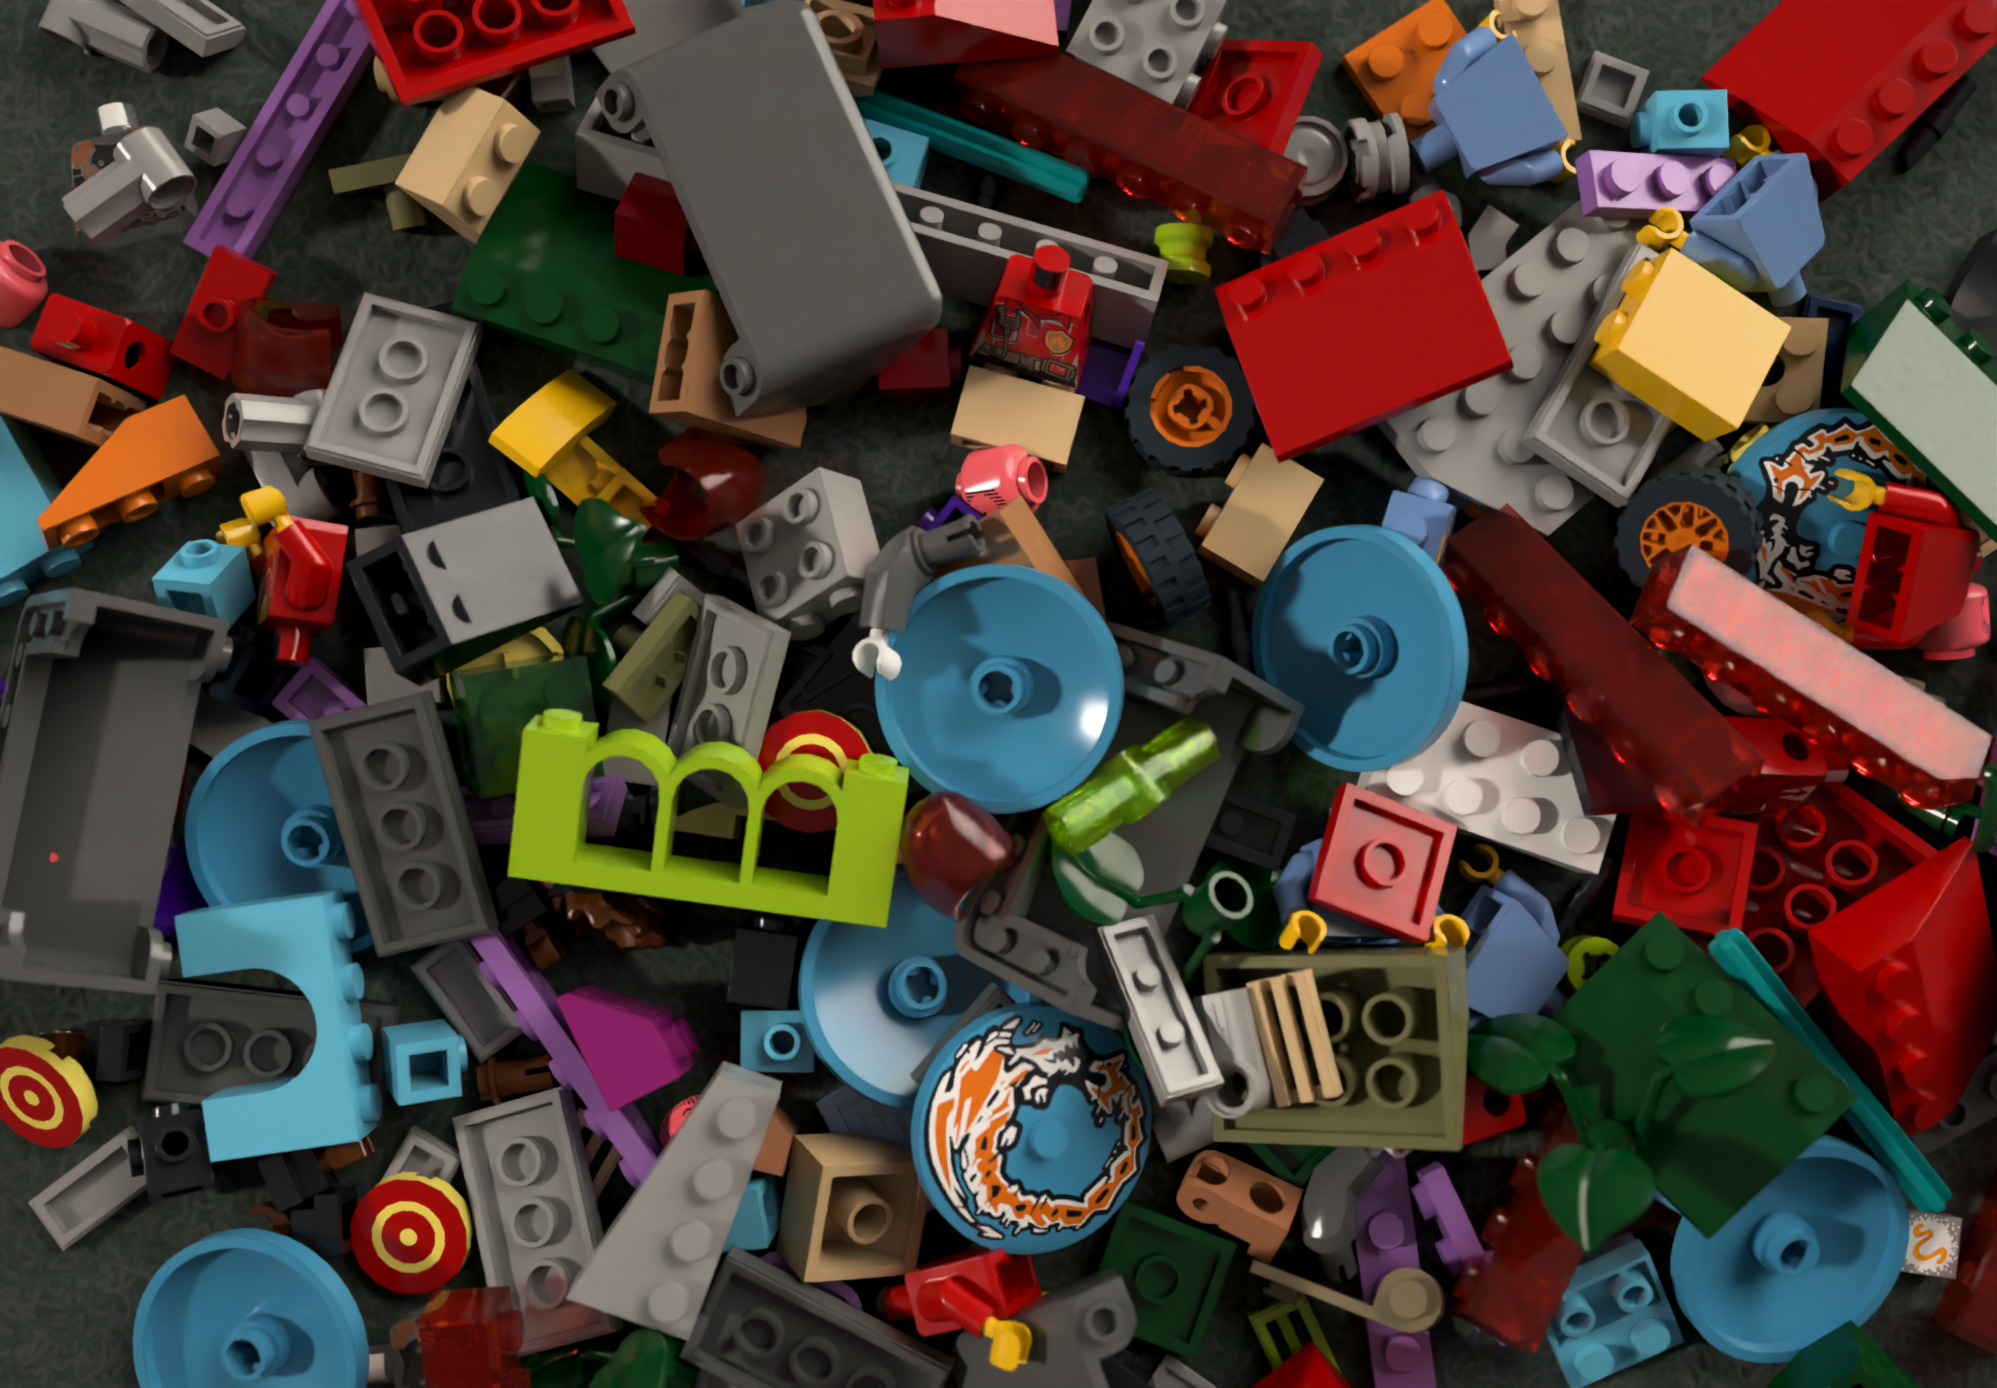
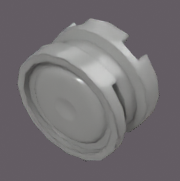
M1396 112L1385 113L1382 119L1374 122H1367L1362 117L1347 120L1344 125L1343 139L1347 146V165L1352 179L1348 180L1354 202L1364 203L1373 201L1376 194L1387 193L1388 190L1394 197L1405 196L1410 182V157L1406 131L1399 114Z
M1298 116L1280 163L1261 162V178L1266 176L1270 180L1283 205L1294 209L1301 207L1312 208L1325 202L1334 193L1348 164L1347 146L1342 134L1326 120L1315 116Z

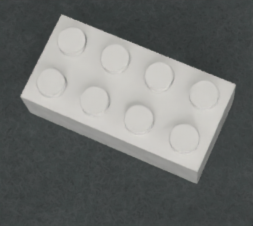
M1463 701L1460 702L1448 728L1428 750L1403 764L1377 771L1361 772L1357 786L1454 824L1458 826L1456 831L1458 833L1578 873H1599L1617 815L1584 817L1560 733Z

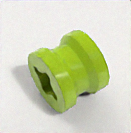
M1167 223L1156 227L1154 243L1159 247V258L1170 261L1164 283L1200 285L1209 282L1211 266L1206 262V251L1212 247L1214 233L1210 228L1193 223Z
M1588 935L1571 937L1560 948L1569 959V968L1561 978V983L1576 993L1598 971L1596 969V959L1599 956L1601 957L1598 960L1600 969L1619 950V947L1605 938Z

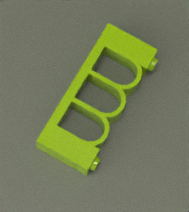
M545 710L543 716L535 715L523 729L508 868L509 877L887 928L909 776V767L897 766V759L881 754H862L860 760L847 759L844 774L828 759L813 754H791L774 762L763 773L758 761L746 750L724 741L703 742L686 750L676 761L671 749L657 736L638 729L615 730L597 740L599 723L582 721V714L571 710ZM626 756L640 761L652 771L659 788V805L653 852L585 843L593 771L596 763L609 757ZM701 769H717L729 773L741 783L748 796L749 808L742 864L672 855L680 783L687 775ZM805 781L819 786L830 795L837 809L838 822L830 876L758 867L766 799L776 788L789 782Z

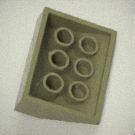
M1465 947L1317 948L1313 955L1308 953V948H1292L1291 950L1273 948L1265 951L1238 948L1206 955L1203 959L1205 995L1247 987L1246 983L1311 968L1343 1093L1337 1097L1319 1098L1306 1103L1298 1102L1277 1108L1276 1100H1274L1267 1108L1238 1118H1223L1212 1111L1213 1142L1459 1151L1462 1149L1469 1022ZM1296 985L1289 986L1296 1020L1300 1026L1304 1042V1051L1313 1085L1321 1084ZM1270 990L1269 992L1280 1036L1282 1039L1294 1089H1296L1297 1086L1285 1038L1283 1035L1273 991ZM1236 1071L1233 1077V1088L1237 1096L1246 1101L1249 1094V1086L1246 1078Z

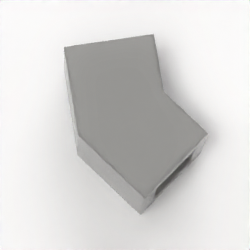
M569 55L528 68L532 102L539 113L575 109L572 67Z
M218 107L192 115L184 147L215 167L232 160L249 129Z
M1491 205L1486 207L1464 238L1477 272H1491L1506 260V244L1519 226V224Z

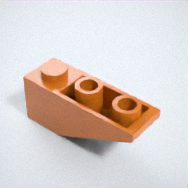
M185 394L127 417L37 519L42 539L49 551L61 545H64L65 548L81 546L93 540L100 533L99 529L122 519L127 523L141 520L155 512L159 506L158 504L180 494L184 498L193 497L205 492L215 484V478L222 474L221 456Z

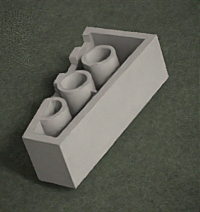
M726 1061L722 1062L677 1128L675 1134L652 1164L636 1191L577 1274L566 1299L689 1341L778 1102L782 1081Z

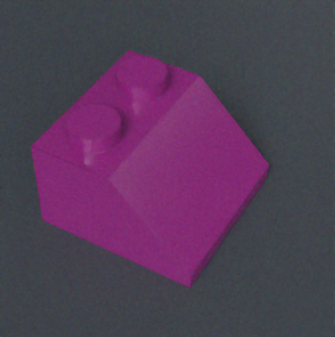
M591 983L555 998L610 1112L680 1078L696 1064L692 1053L699 1050L696 1037L685 1018L675 1021L669 1009Z

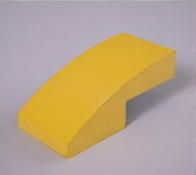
M571 368L547 383L522 403L492 432L488 442L533 477L537 478L540 474L547 472L569 458L577 440L603 425L612 415L617 402Z
M587 435L577 440L569 458L543 473L548 481L577 506L586 498H600L621 514L645 524L647 528L644 534L668 508Z

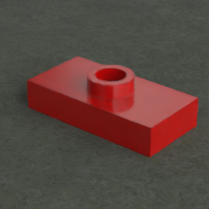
M223 244L215 246L169 353L224 381L230 379L258 320L251 309L255 304L268 298L278 273Z

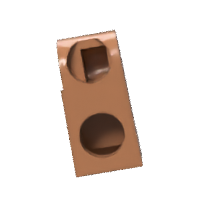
M1203 1150L1197 1152L1192 1157L1178 1190L1176 1200L1179 1208L1187 1216L1201 1223L1216 1224L1219 1226L1218 1228L1250 1243L1247 1254L1270 1264L1289 1232L1303 1189L1227 1154L1215 1150Z

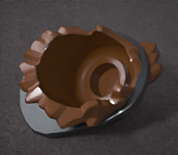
M539 881L538 889L547 893V901L552 904V908L557 913H563V910L567 913V919L572 921L576 935L584 934L592 926L603 931L607 938L612 942H616L621 949L629 951L663 948L667 940L660 926V918L664 915H683L689 911L692 901Z

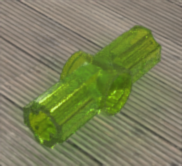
M1190 714L1183 720L1180 719L1164 732L1159 733L1142 747H1139L1138 744L1129 747L1099 768L1092 775L1093 779L1043 812L1042 815L1047 825L1048 834L1058 848L1066 851L1072 858L1081 852H1085L1125 823L1128 827L1149 814L1173 795L1171 791L1215 763L1221 757L1217 748V738L1205 722L1198 721Z

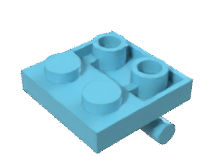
M1630 1230L1607 1240L1592 1256L1586 1255L1578 1247H1575L1555 1256L1556 1264L1519 1280L1528 1301L1535 1308L1570 1388H1582L1684 1342L1651 1256L1641 1240H1635Z

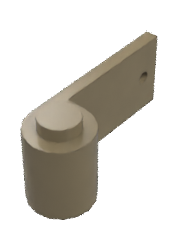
M1253 1260L1249 1271L1271 1280L1269 1288L1263 1286L1262 1293L1296 1306L1302 1292L1398 1331L1408 1333L1429 1331L1439 1324L1445 1313L1446 1299L1443 1288L1433 1276L1416 1268L1404 1267L1395 1269L1385 1276L1378 1288L1373 1305L1265 1262Z

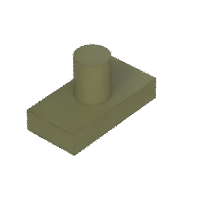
M412 153L328 170L334 194L350 197L383 190L393 232L429 225L424 206L394 184Z
M676 591L646 630L632 623L625 624L617 630L612 642L615 654L623 659L603 682L602 686L632 717L649 725L683 682L701 608L692 598Z

